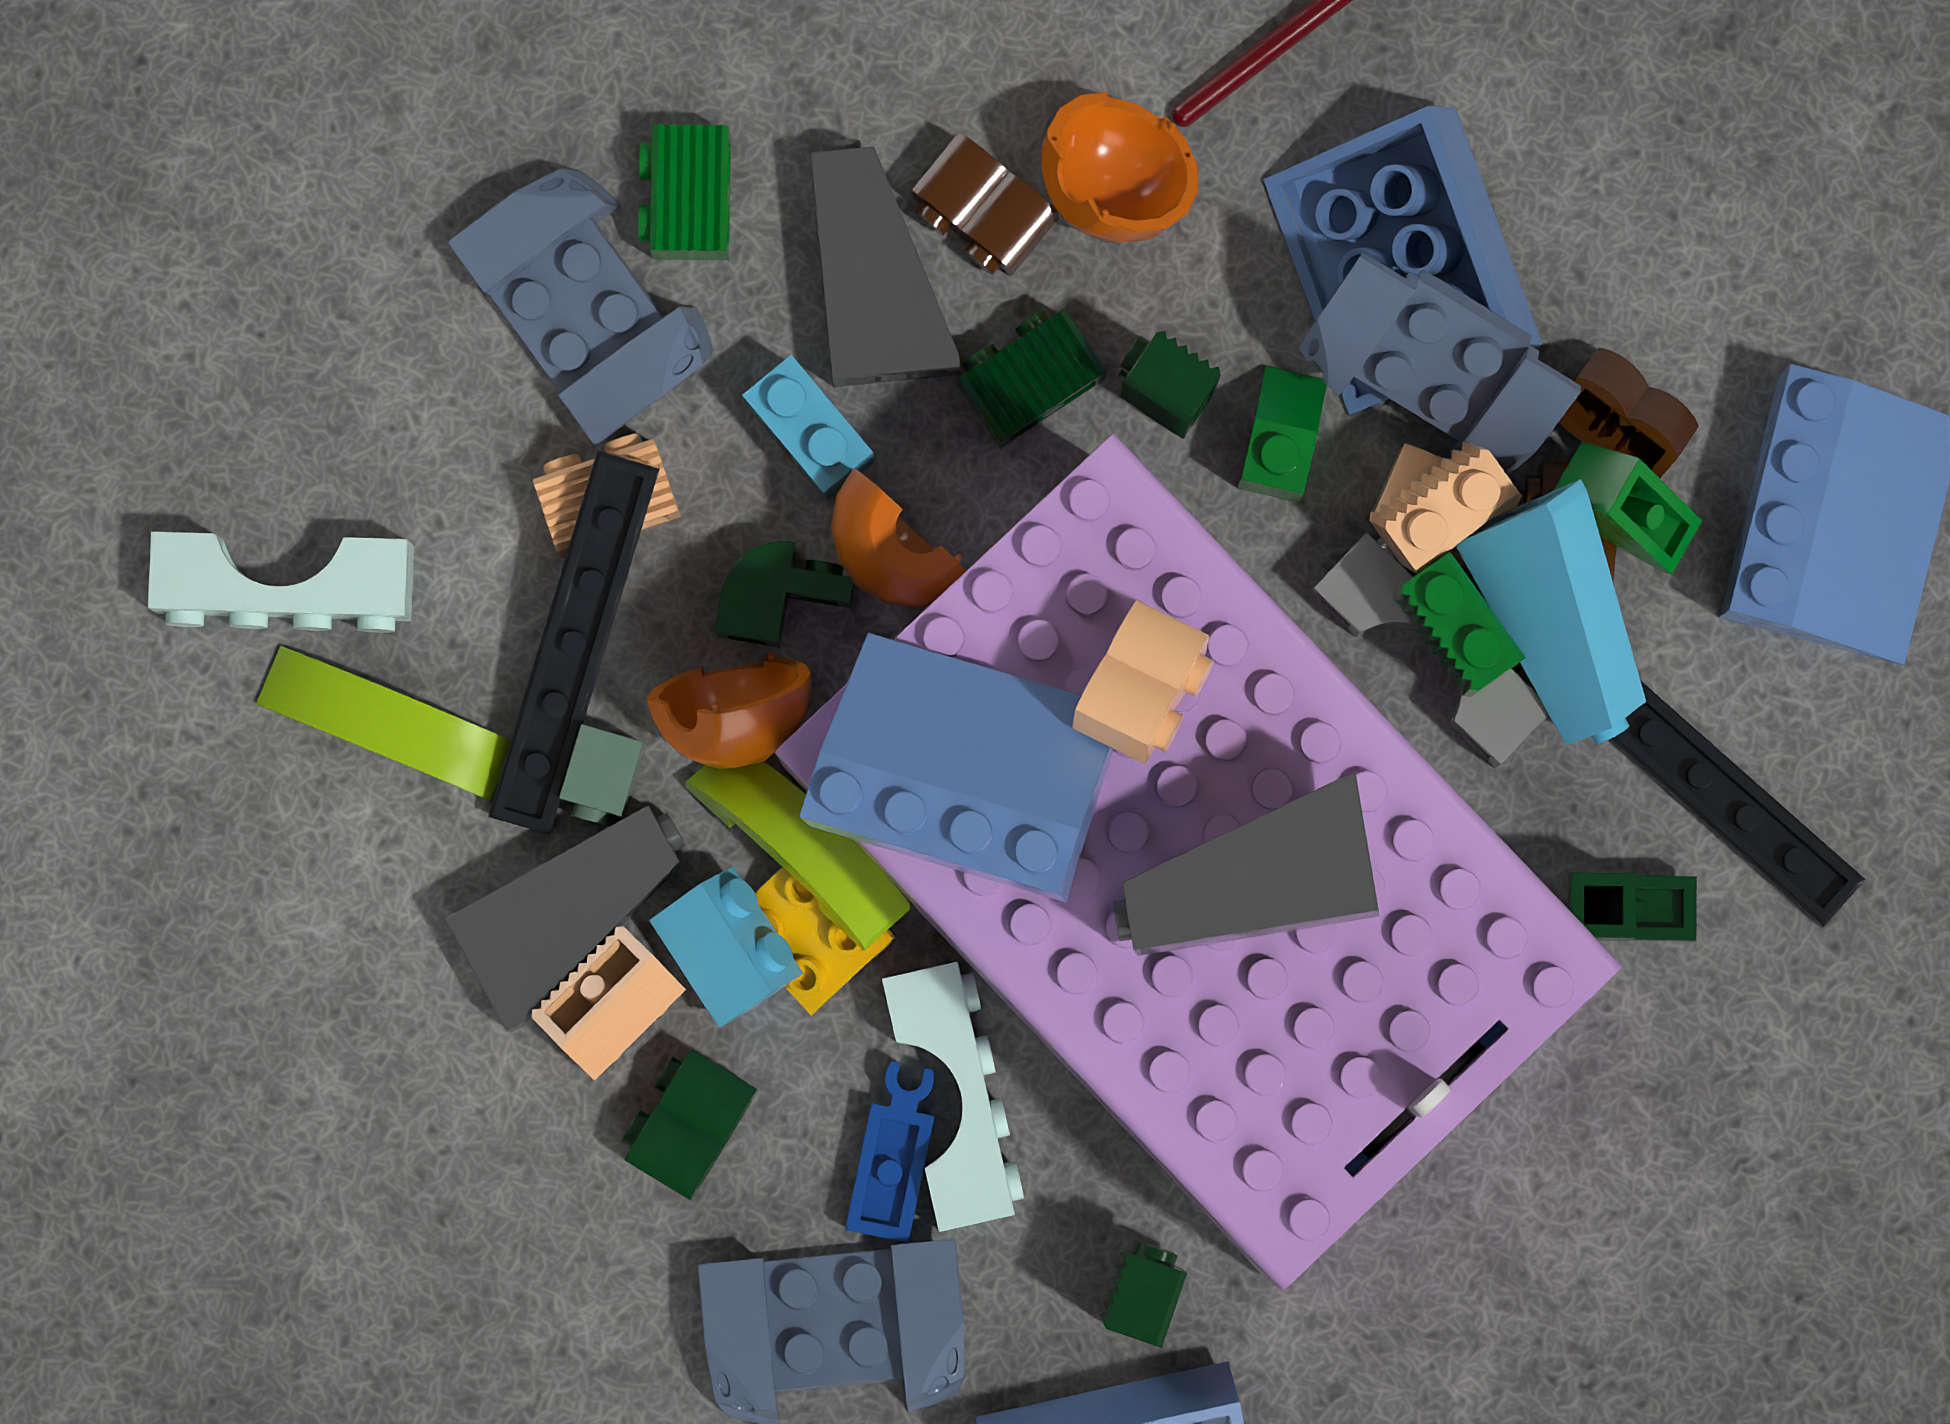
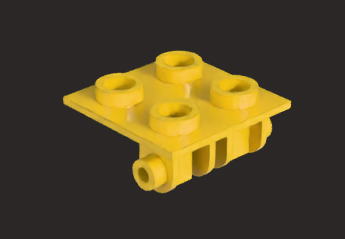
M783 867L755 893L760 908L777 934L782 936L789 944L794 960L804 973L786 985L785 988L811 1016L871 959L875 958L890 945L895 938L888 929L863 951L819 910L818 899Z

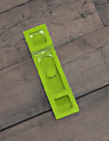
M280 646L256 702V705L490 801L495 793L511 741L461 718L283 646Z
M766 762L722 769L704 765L685 782L686 788L729 828L734 824L738 825L818 899L819 910L863 951L910 910V903L899 889L853 839L811 827L799 817L806 794Z

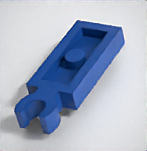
M892 1061L885 1075L886 1087L892 1095L891 1104L889 1107L871 1103L845 1230L909 1243L935 1118L932 1115L918 1113L917 1108L919 1101L927 1097L933 1088L934 1073L932 1069L925 1068L921 1085L913 1091H907L901 1088L897 1081L900 1063Z

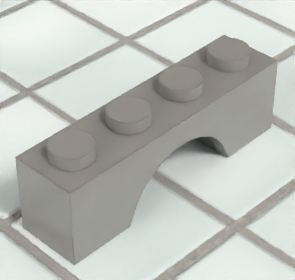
M1365 533L1310 593L1355 637L1386 627H1401L1418 631L1419 624L1410 623L1411 613L1402 612L1404 603L1395 602L1396 592L1413 576L1397 560L1381 537L1375 541ZM1521 667L1516 673L1510 669L1472 697L1462 696L1463 687L1457 686L1456 704L1449 726L1496 768L1546 718L1548 712L1524 668Z

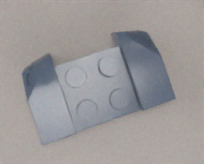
M559 169L509 195L449 240L448 244L482 291L490 295L561 392L558 395L592 443L597 446L701 367L713 353V348L708 330L697 307L680 306L664 316L596 223L622 205L606 189L585 173L571 169Z
M1365 253L1361 254L1299 347L1308 362L1313 361L1322 372L1324 383L1338 396L1355 377L1454 437L1450 443L1451 447L1448 458L1451 459L1452 450H1462L1463 442L1472 443L1489 450L1507 476L1538 450L1581 392L1579 384L1538 360L1539 351L1529 345L1532 335L1424 269L1417 276L1408 272L1404 278Z
M956 1239L891 1245V1249L774 1261H763L762 1258L698 1265L705 1350L716 1403L730 1418L759 1424H780L777 1393L904 1380L908 1412L932 1406L956 1395L962 1385L965 1369L964 1322Z

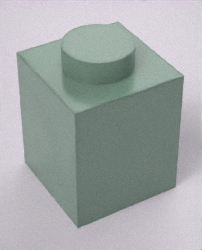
M581 724L559 797L564 802L574 804L570 816L606 827L611 815L624 819L647 746L641 741Z

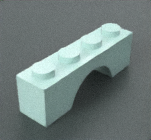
M151 532L148 609L157 614H166L165 625L179 627H203L204 615L229 616V627L244 629L268 628V617L293 618V629L328 631L331 630L332 619L357 620V631L395 632L396 621H411L414 545L408 539L343 537L332 560L317 575L295 585L268 586L248 579L239 571L230 557L225 541L217 534Z
M958 962L883 978V986L896 1042L920 1047L937 1056L951 1070L961 1092L962 1119L958 1133L946 1152L925 1168L939 1232L1015 1215L1012 1201L1024 1199L1016 1161L1003 1164L998 1138L1010 1136L1002 1098L989 1100L983 1075L996 1073L988 1036L974 1037L969 1013L981 1010L973 972L960 975Z

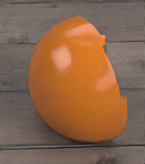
M1108 92L1079 95L1058 109L1041 145L1042 174L1046 190L1055 209L1070 226L1105 243H1127L1153 239L1187 215L1198 194V165L1187 139L1176 128V124L1172 123L1166 116L1161 119L1136 103L1107 96Z
M853 468L836 495L831 524L839 562L857 587L885 604L915 609L930 606L966 572V569L959 563L963 557L960 554L953 557L941 545L935 549L930 546L899 517L903 509L876 484Z
M774 652L768 653V657L764 656L763 663L704 672L703 667L700 666L677 674L655 686L646 697L652 719L663 738L680 755L717 769L735 768L764 762L800 728L812 695L811 673L806 664L791 658L775 657Z

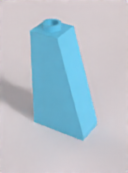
M1579 479L1493 517L1456 545L1489 607L1526 657L1520 663L1566 745L1590 736L1595 744H1600L1617 736L1630 726L1626 717L1646 702L1589 495L1582 480Z

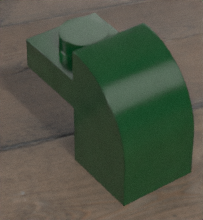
M777 541L763 544L747 552L729 571L720 595L714 633L719 638L780 648L788 598L851 609L855 583L851 577L843 576L844 567L836 563L806 560L805 569L794 568L797 551L795 542Z
M1571 872L1568 874V909L1598 941L1694 942L1696 941L1697 876H1637V873Z

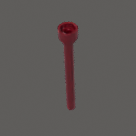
M1311 0L1178 102L1171 110L1172 122L1178 127H1188L1353 0Z

